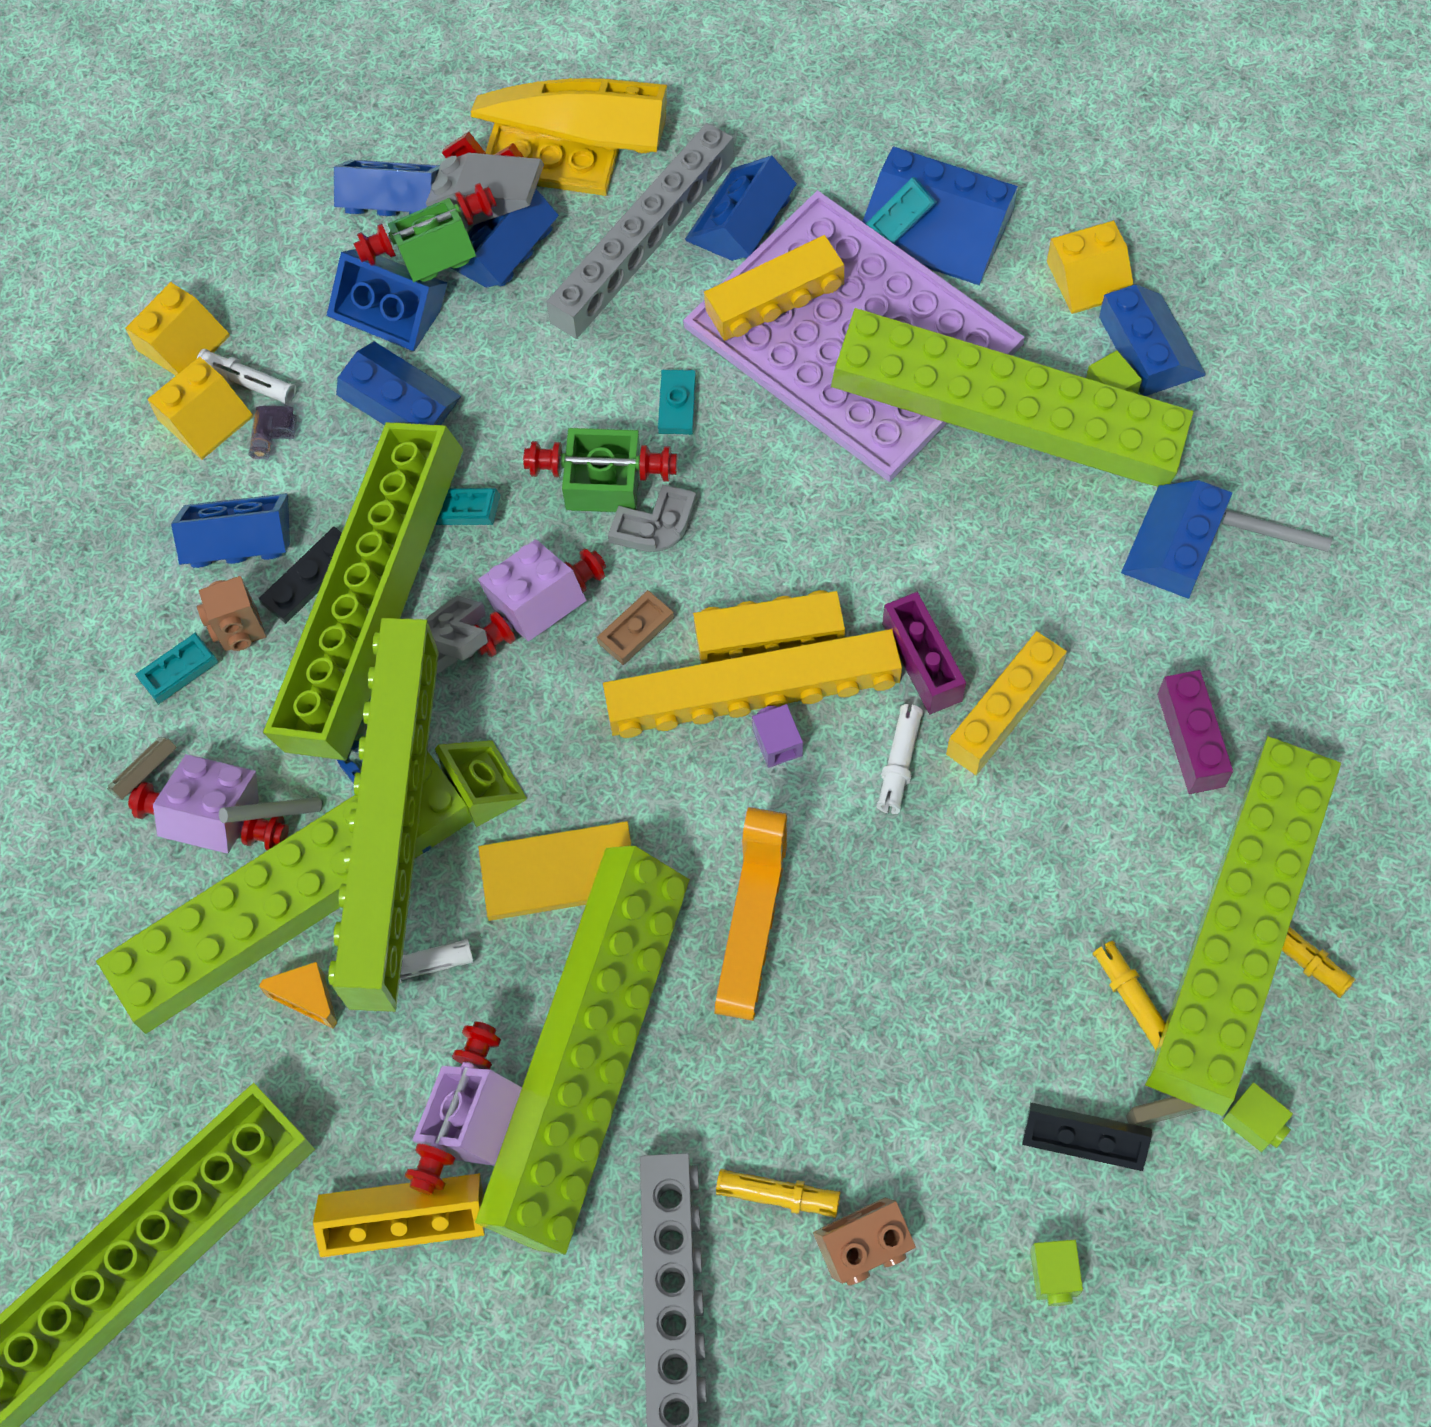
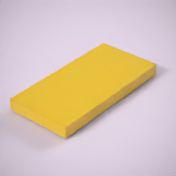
M494 123L485 151L486 154L495 155L514 143L525 158H536L543 161L544 167L537 186L607 196L619 149L606 150L603 147L591 146Z
M628 821L478 846L488 920L492 921L586 905L605 849L632 846Z

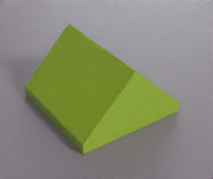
M492 740L438 744L436 746L435 752L441 768L467 805L476 827L527 799Z

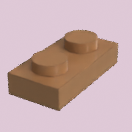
M647 590L597 636V642L624 665L674 619V612Z

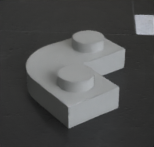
M662 484L652 514L618 506L608 533L609 543L645 552L663 551L674 546L686 532L697 500L696 492Z
M457 595L427 617L439 653L464 661L488 642L485 630L473 626L486 616L483 603Z

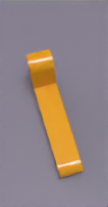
M748 807L742 836L743 866L717 990L714 1014L754 1021L755 1003L758 1002L762 981V966H765L770 940L768 939L769 930L772 929L776 909V894L779 893L783 872L782 863L787 850V813Z

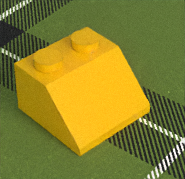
M1114 220L1051 238L1047 264L1071 314L1101 306L1105 294L1134 285L1127 245Z
M172 282L125 328L138 352L175 376L195 361L202 349H207L214 353L230 336L229 332L194 296Z
M200 356L147 399L157 420L201 460L254 417L223 376Z

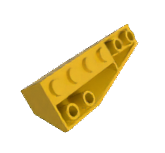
M569 78L537 81L477 95L471 109V117L582 144L603 147L606 150L628 149L638 153L657 152L666 122L667 85L603 78Z

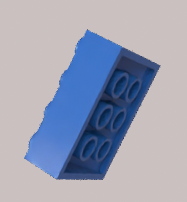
M893 146L881 169L862 222L866 224L912 177H916L937 203L894 245L928 269L980 286L1014 211L1018 186Z

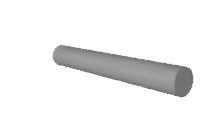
M1226 510L1222 524L1325 552L1329 551L1332 543V538L1228 510Z
M319 797L224 807L219 810V819L222 823L313 813L319 812L322 809V802Z

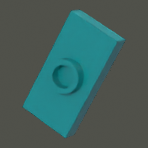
M912 177L866 225L895 244L937 201L916 177Z
M661 370L658 434L693 435L696 370Z
M449 488L435 525H493L501 494L496 488Z
M195 632L135 675L159 705L216 665L218 661Z

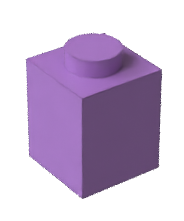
M787 704L780 707H765L757 715L752 716V730L768 768L803 756V741Z

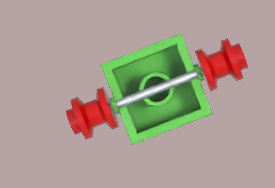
M480 183L475 184V192L470 195L464 196L460 191L454 193L458 204L453 205L450 198H447L388 223L390 232H388L389 236H387L383 224L377 225V233L367 237L362 232L358 233L357 236L360 241L353 244L361 262L368 260L370 265L373 266L376 264V256L386 253L391 258L395 257L396 254L391 245L393 243V245H397L413 283L418 280H431L438 275V272L449 267L459 268L466 265L476 254L461 217L464 216L469 226L473 224L474 215L483 212L488 217L492 216L491 208L497 205L490 188L483 189Z
M568 428L566 453H562L561 442H555L552 449H544L540 447L538 441H532L530 448L524 449L523 456L524 469H530L531 477H537L540 470H551L554 477L560 478L562 468H564L562 492L565 508L571 511L616 512L618 506L636 510L639 471L640 481H646L650 474H660L664 482H669L670 475H677L678 464L677 453H671V446H664L661 453H651L647 445H641L640 448L638 430Z

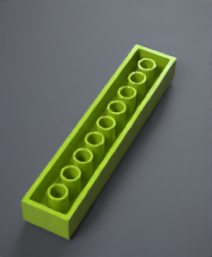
M858 308L854 309L831 383V387L1157 487L1170 484L1177 474L1194 412Z
M386 422L263 730V733L284 753L345 761L348 758L363 718L364 704L366 701H369L372 689H369L368 672L370 666H375L376 655L373 653L374 633L380 632L381 618L400 619L463 453V448L447 426Z
M381 618L380 632H375L373 636V653L376 655L375 666H370L368 672L369 689H372L371 701L365 702L363 710L364 723L367 724L366 737H361L359 740V758L363 760L361 773L357 772L354 777V794L358 796L356 809H351L349 815V830L353 833L351 846H346L344 852V868L348 870L346 884H341L339 889V906L343 908L341 922H336L334 927V945L338 946L336 961L330 962L328 980L329 984L333 985L338 997L341 998L349 1010L396 1012L439 651L427 619Z
M1267 736L1251 773L1145 1086L1220 1116H1224L1234 1101L1341 762Z
M428 750L415 858L423 854L422 850L429 845L431 848L472 822L467 805ZM358 796L350 797L96 960L131 1020L138 1028L147 1034L340 908L339 889L341 884H346L348 870L344 868V852L346 846H351L353 833L349 830V815L351 809H356Z
M637 846L605 849L475 1221L480 1226L537 1251L563 1255L567 1253L690 880Z
M254 1082L0 1314V1427H20L316 1150Z

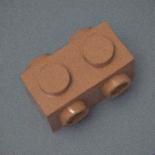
M241 576L229 580L215 581L208 587L198 590L203 603L197 605L200 619L203 625L207 626L212 641H220L225 651L244 650L252 642L266 638L258 609Z
M886 1197L813 1232L832 1279L842 1284L846 1282L847 1285H854L864 1281L870 1276L869 1270L882 1264L884 1267H891L904 1261L907 1258L905 1253L916 1248L897 1202Z

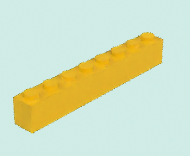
M889 629L603 682L612 736L620 735L623 738H632L641 734L643 730L656 728L658 731H669L675 729L680 723L693 721L694 724H706L713 721L715 717L723 715L739 718L748 715L751 710L768 706L780 707L802 701L803 704H814L821 701L825 696L838 694L839 697L843 698L856 695L859 690L873 687L877 691L888 690L894 687L895 683H900L902 666L893 630Z

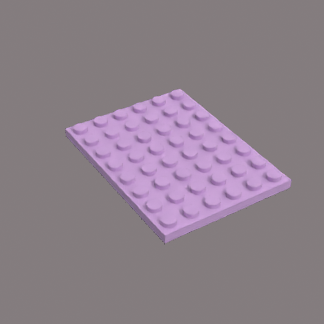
M817 190L723 282L825 235L844 263V285L840 286L833 293L823 294L810 300L808 304L801 308H793L781 314L772 322H764L751 328L746 334L740 337H732L726 341L723 340L707 314L705 300L683 320V324L686 330L890 483L947 423L831 387L834 369L854 309L858 308L1012 356L1024 344V336Z

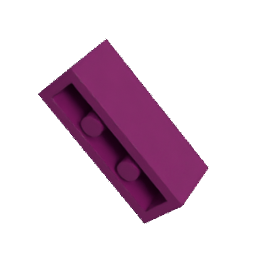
M918 591L885 604L882 625L885 630H893L899 658L929 715L962 702L966 681Z
M1201 670L1165 676L1157 695L1188 794L1225 788L1233 773V768Z

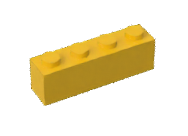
M823 235L704 291L706 312L724 341L732 337H740L753 327L764 322H772L781 314L793 308H801L818 296L836 291L840 286L844 285V263L827 237Z
M818 590L806 596L793 598L790 596H780L772 601L761 603L746 601L735 607L721 609L719 607H708L701 612L693 613L700 664L845 638V627L837 591L827 592Z
M1036 631L950 736L946 755L977 776L1062 670L1067 651Z
M480 1173L441 1178L446 1183L444 1190H434L433 1195H427L410 1188V1183L319 1194L313 1218V1227L320 1258L484 1236L485 1227L475 1223L484 1198Z

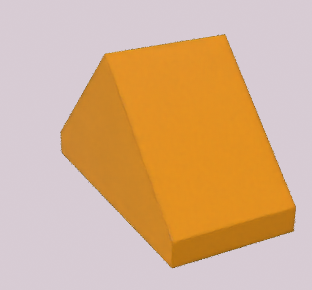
M317 962L263 979L260 983V989L268 998L332 1029L336 1026L337 1019L325 976Z

